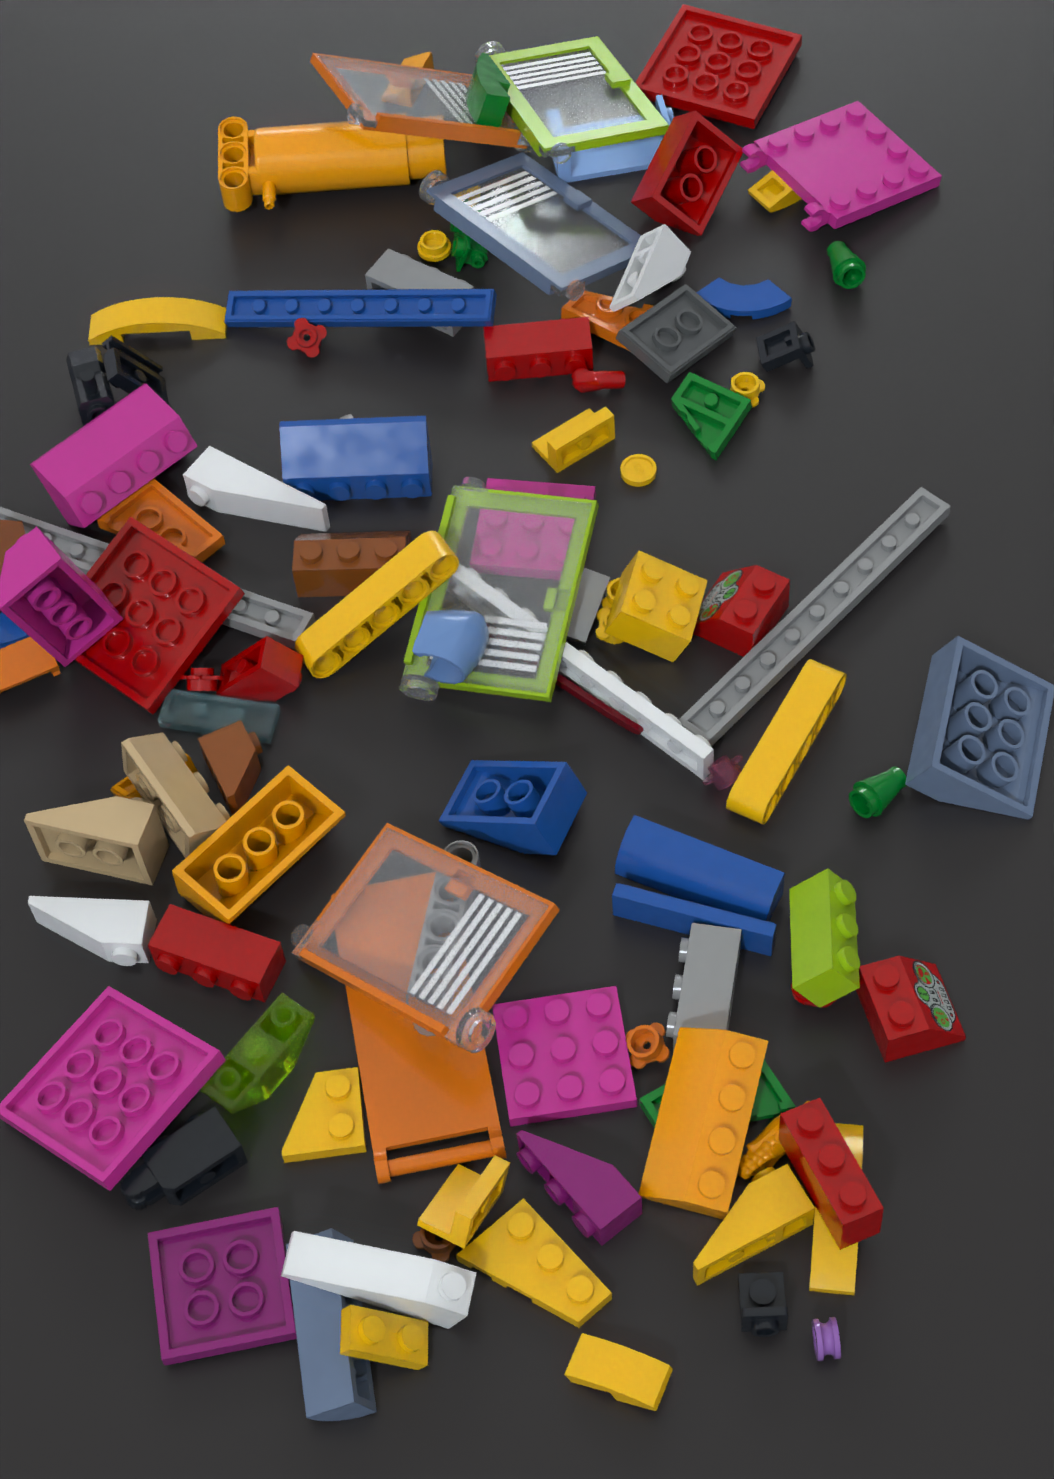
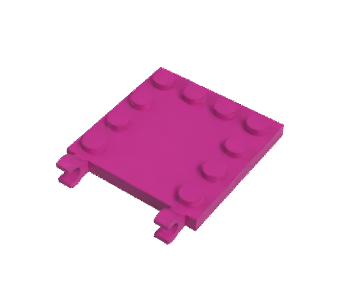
M859 101L755 140L754 144L751 143L742 148V152L749 158L740 162V166L747 173L755 172L760 167L767 165L807 203L804 210L810 217L802 220L801 224L809 232L816 231L826 224H829L833 229H837L938 187L942 177L940 173Z

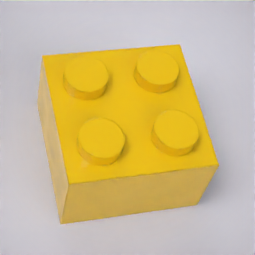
M638 550L621 574L604 633L674 662L691 642L708 580Z

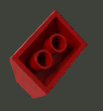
M697 111L674 117L631 203L656 222L701 236L743 154L742 147Z

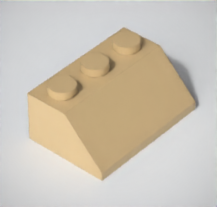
M162 732L132 737L121 742L125 774L142 798L155 804L162 826L186 858L230 818L229 813L220 802L215 805L207 794L210 790L206 781L199 772L192 773L185 764L188 761L187 756L177 741L170 743Z

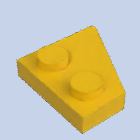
M358 1067L315 1073L282 1148L284 1163L367 1152Z

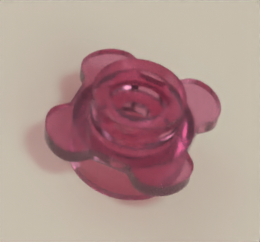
M739 754L730 760L727 755H724L714 761L707 768L711 774L703 780V784L707 786L713 783L718 791L732 785L742 771L738 763L743 760V756Z

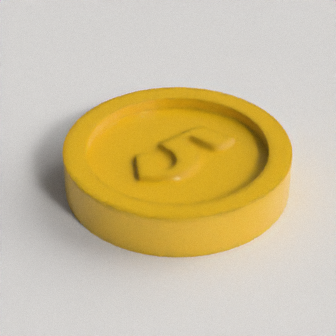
M644 454L630 455L621 463V478L631 486H646L656 477V463L651 457Z

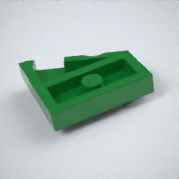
M691 372L687 374L671 398L674 410L710 457L716 461L752 408L750 399Z

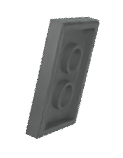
M684 284L620 329L616 339L668 384L732 337L737 327L687 284Z

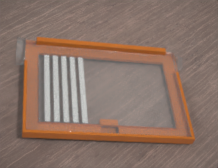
M319 53L312 54L310 63L348 110L347 120L351 125H360L363 130L514 147L520 152L529 153L534 150L506 112L500 127L475 123L466 104V92L472 74Z
M386 823L311 927L306 924H300L293 930L291 943L295 946V949L292 951V954L297 959L451 1044L471 1053H477L489 1044L495 1032V1018L489 1013V1010L560 909L555 903Z

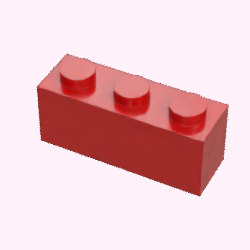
M589 317L483 327L489 382L572 374L579 367H585L589 371H593Z
M169 904L148 943L155 965L160 970L172 975L180 972L191 976L197 983L205 987L212 988L216 985L228 989L234 996L246 1001L253 998L266 1002L286 963L281 942Z
M821 1098L781 1113L778 1140L839 1249L841 1250L880 1233L884 1207Z

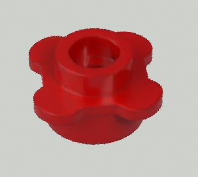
M298 318L294 322L295 330L293 335L287 339V346L292 351L299 350L306 354L307 357L315 358L320 353L319 348L322 339L327 336L326 328L323 325H312L308 323L306 318ZM309 335L310 340L305 341L304 336Z
M191 668V675H181V679H187V691H217L218 680H224V676H214V668Z

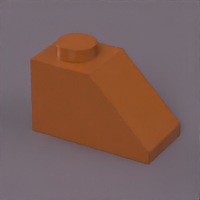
M241 720L198 738L204 760L231 815H234L246 804L261 772L258 755L263 753L262 746L254 731L247 733Z

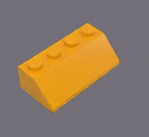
M288 765L172 870L178 893L204 916L230 924L346 816V813Z
M679 1028L639 1189V1195L642 1198L722 1220L728 1214L768 1045L767 1040L724 1029Z

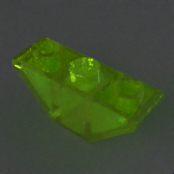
M281 993L225 1057L226 1061L204 1084L200 1091L232 1114L267 1100L295 1067L314 1023L315 1015L284 993Z

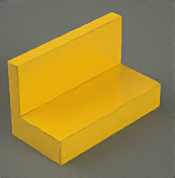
M606 406L595 413L588 408L533 441L532 447L559 473L615 439L614 414Z
M494 1155L481 1175L458 1164L418 1219L417 1226L464 1249L503 1193L510 1162Z

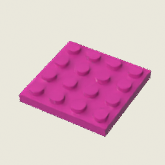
M108 986L0 1103V1119L111 1191L226 1059L220 1050Z

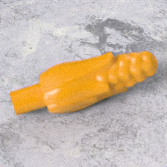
M780 1115L774 1118L759 1136L746 1145L748 1151L741 1157L737 1172L741 1178L750 1179L751 1176H755L765 1167H773L786 1154L778 1140Z

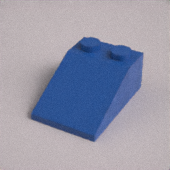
M471 760L444 809L439 822L447 828L523 854L557 855L587 792L567 762Z

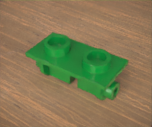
M450 223V231L454 232L451 255L456 259V272H460L464 263L470 264L474 268L483 267L488 260L487 249Z

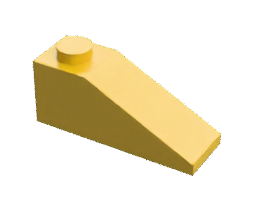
M788 1164L776 1170L774 1167L766 1168L752 1178L751 1183L747 1185L693 1262V1279L697 1286L813 1225L815 1207Z

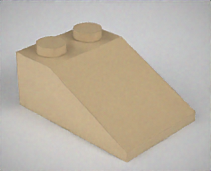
M119 796L31 812L27 813L24 818V822L42 861L152 886L169 848V843L155 804L139 797L132 799Z

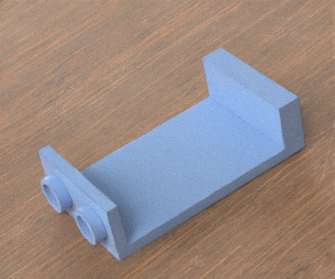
M656 95V109L670 125L674 118L672 108H666L663 96ZM559 112L546 114V128L553 137L643 121L644 118L564 131ZM664 135L576 152L574 151L575 146L568 147L565 144L552 147L550 152L556 175L566 183L648 169Z

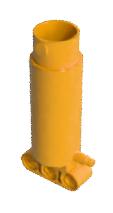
M232 116L222 120L218 126V181L224 206L232 212H240L249 208L253 201V195H262L264 207L270 210L275 207L276 195L411 185V180L446 177L444 139L363 130L356 120L263 127L256 130H248L247 122L244 119Z

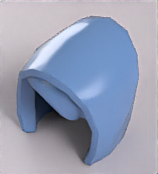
M427 611L412 650L419 657L433 656L429 669L424 673L425 678L446 684L463 682L482 659L488 644L489 630L485 618L482 614L475 611Z

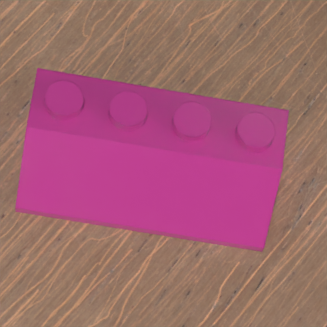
M143 384L33 461L30 465L69 525L85 528L198 446L180 416L147 384Z
M37 526L29 533L22 535L5 552L0 576V611L64 667L69 665L123 620V617L101 589Z

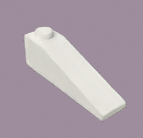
M211 446L183 474L187 495L198 506L205 505L220 513L327 532L330 528L325 503Z
M293 1231L281 1276L450 1329L468 1315L476 1272L431 1258Z

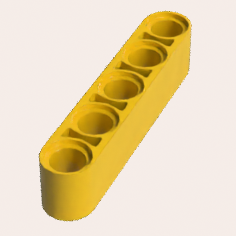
M436 531L424 532L296 639L295 650L303 655V662L312 676L315 678H326L344 666L449 579L459 566L458 557L441 534Z
M812 659L806 662L735 781L727 799L726 809L762 825L768 821L838 701L846 682V673Z

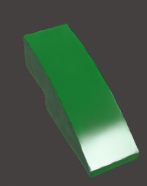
M481 53L477 60L467 88L466 104L476 124L500 127L510 101V96L508 95L510 83L488 53Z

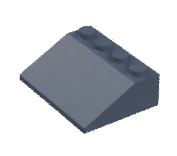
M960 636L955 637L932 655L905 785L940 802L1027 820L1032 818L1054 698V685Z

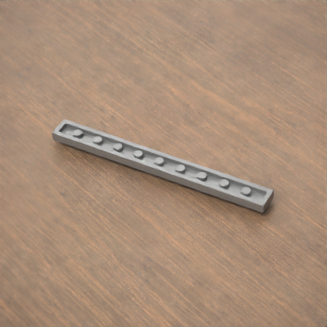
M920 487L678 719L682 726L694 735L703 736L711 746L716 743L949 516L951 505Z
M0 507V520L22 521L25 534L37 526L85 575L109 545L100 540ZM242 589L245 593L223 622V625L260 638L268 636L286 647L295 649L296 639L316 621L314 613Z

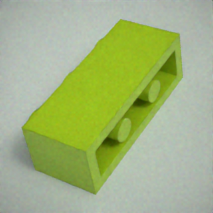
M827 868L789 889L792 988L819 1008L860 988V959L857 946L858 925L856 923L855 910L856 892L850 882L843 880Z

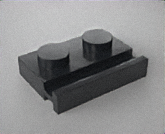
M112 335L102 343V347L107 349V352L104 354L106 377L112 386L130 394L141 385L147 384L169 404L165 379L159 374L163 371L161 365Z

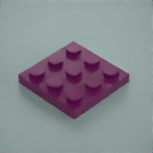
M279 1207L148 1233L161 1360L165 1366L297 1339L290 1279L281 1276L286 1257V1247Z

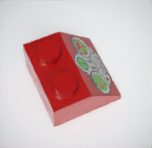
M758 565L722 572L701 603L693 634L744 657L777 625L789 607L790 579Z
M899 955L860 966V988L856 991L885 1063L966 1039L936 964Z

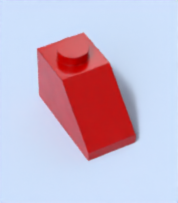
M266 636L222 664L220 676H224V680H219L216 696L221 699L275 702L288 693L294 692L299 687L302 681L301 667L303 655Z

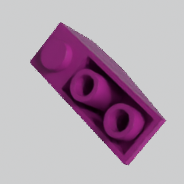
M523 1130L517 1133L519 1151L516 1154L519 1161L529 1173L533 1174L537 1171L546 1181L544 1188L548 1195L557 1205L566 1204L574 1214L572 1216L574 1224L586 1238L592 1235L602 1246L642 1214V1197L614 1165Z

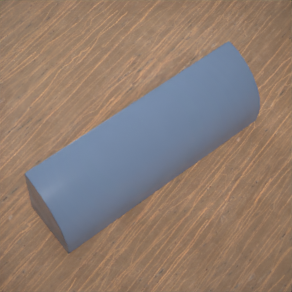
M333 1228L314 1234L354 1243V1240ZM290 1279L306 1418L316 1421H341L377 1412L370 1360L340 1355L341 1310L349 1305L362 1307V1302Z

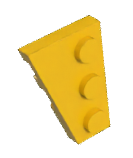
M524 1198L456 1255L458 1262L469 1268L474 1267L489 1275L494 1282L505 1288L509 1286L532 1299V1303L578 1328L612 1300V1292Z

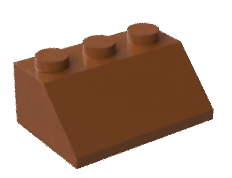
M411 530L300 534L294 540L292 573L298 597L347 596L411 543Z

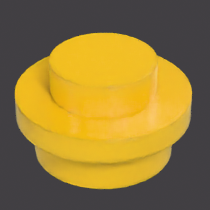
M439 230L427 231L420 237L418 242V254L422 259L429 262L441 261L451 253V242Z

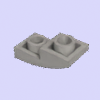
M587 568L583 569L567 639L582 645L586 644L610 577Z

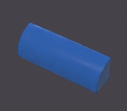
M636 815L633 816L625 832L615 864V874L673 897L768 922L784 890V872Z

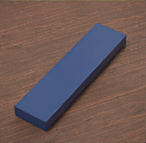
M616 883L612 894L614 916L690 935L692 923L742 929L741 949L772 956L776 939L775 923L621 883Z

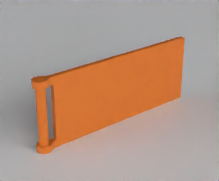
M437 874L368 887L337 930L341 958L409 995ZM453 899L448 903H456V901ZM445 934L439 937V939H448L452 937V935ZM468 961L462 967L460 977L467 969ZM440 970L434 971L432 975L436 976ZM470 975L456 993L454 1004L470 983ZM346 986L378 1184L392 1182L391 1177L494 1157V1155L507 1159L481 1026H478L464 1048L461 1049L437 1035L425 1036L415 1030L412 1021ZM473 989L454 1016H451L452 1019L456 1021L460 1019L475 997ZM483 1131H488L490 1140L390 1160L387 1158L386 1151Z

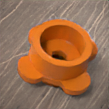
M654 1022L650 1026L640 1025L626 1034L627 1048L632 1054L630 1064L634 1068L643 1069L648 1063L654 1061L663 1063L669 1058L670 1049L665 1046L663 1036L666 1030L662 1024ZM646 1043H651L649 1049H644Z

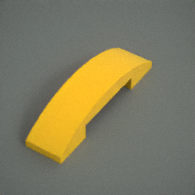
M176 297L142 298L117 303L91 315L89 345H102L111 335L124 343L125 334L190 331L192 340L225 339L227 333V325L224 322L226 308L205 301Z
M835 1123L862 1169L864 1125ZM815 1206L809 1291L854 1295L858 1242L840 1250Z

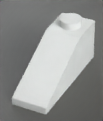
M666 224L640 236L609 308L613 312L639 301L664 285L677 281L684 275L691 251Z
M29 896L28 905L36 922L109 962L122 966H132L135 963H149L151 952L148 943L155 932L157 922L150 901Z

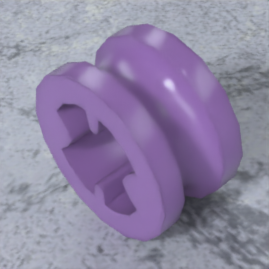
M829 1317L826 1323H821L818 1318L812 1319V1336L817 1361L824 1360L826 1355H832L834 1359H841L840 1336L836 1317Z

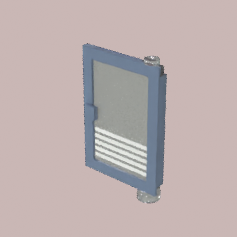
M523 152L452 180L440 170L432 171L423 179L419 188V197L427 204L434 205V211L546 294L551 295L555 293L559 297L566 295L571 301H577L583 295L586 285L627 268L641 236L594 203L584 193L567 184Z

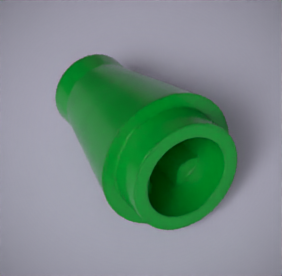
M835 241L827 248V255L830 259L834 282L846 289L859 286L866 276L864 261L853 253L843 241Z
M893 766L887 771L856 782L853 785V790L849 793V802L852 808L863 818L881 815L900 790L907 786L905 785L906 775L900 768Z

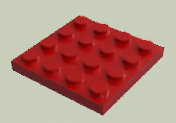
M683 4L635 83L649 101L656 102V95H662L667 106L689 112L697 111L703 116L755 129L802 45V35Z
M130 516L86 574L101 589L123 617V620L74 661L154 715L179 682L181 675L185 674L245 593L240 587Z

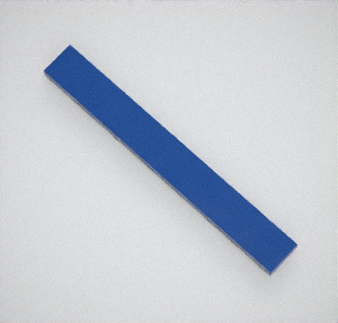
M494 289L229 291L224 322L228 327H295L294 322L298 318H306L308 323L315 326L323 325L324 327L493 326L497 294Z

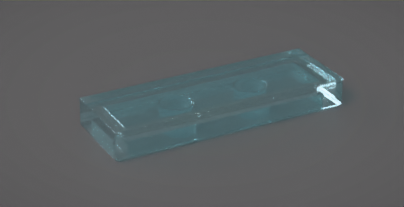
M173 689L165 697L158 717V723L162 728L209 734L241 720L247 733L254 731L260 742L271 744L280 716V708L278 704Z

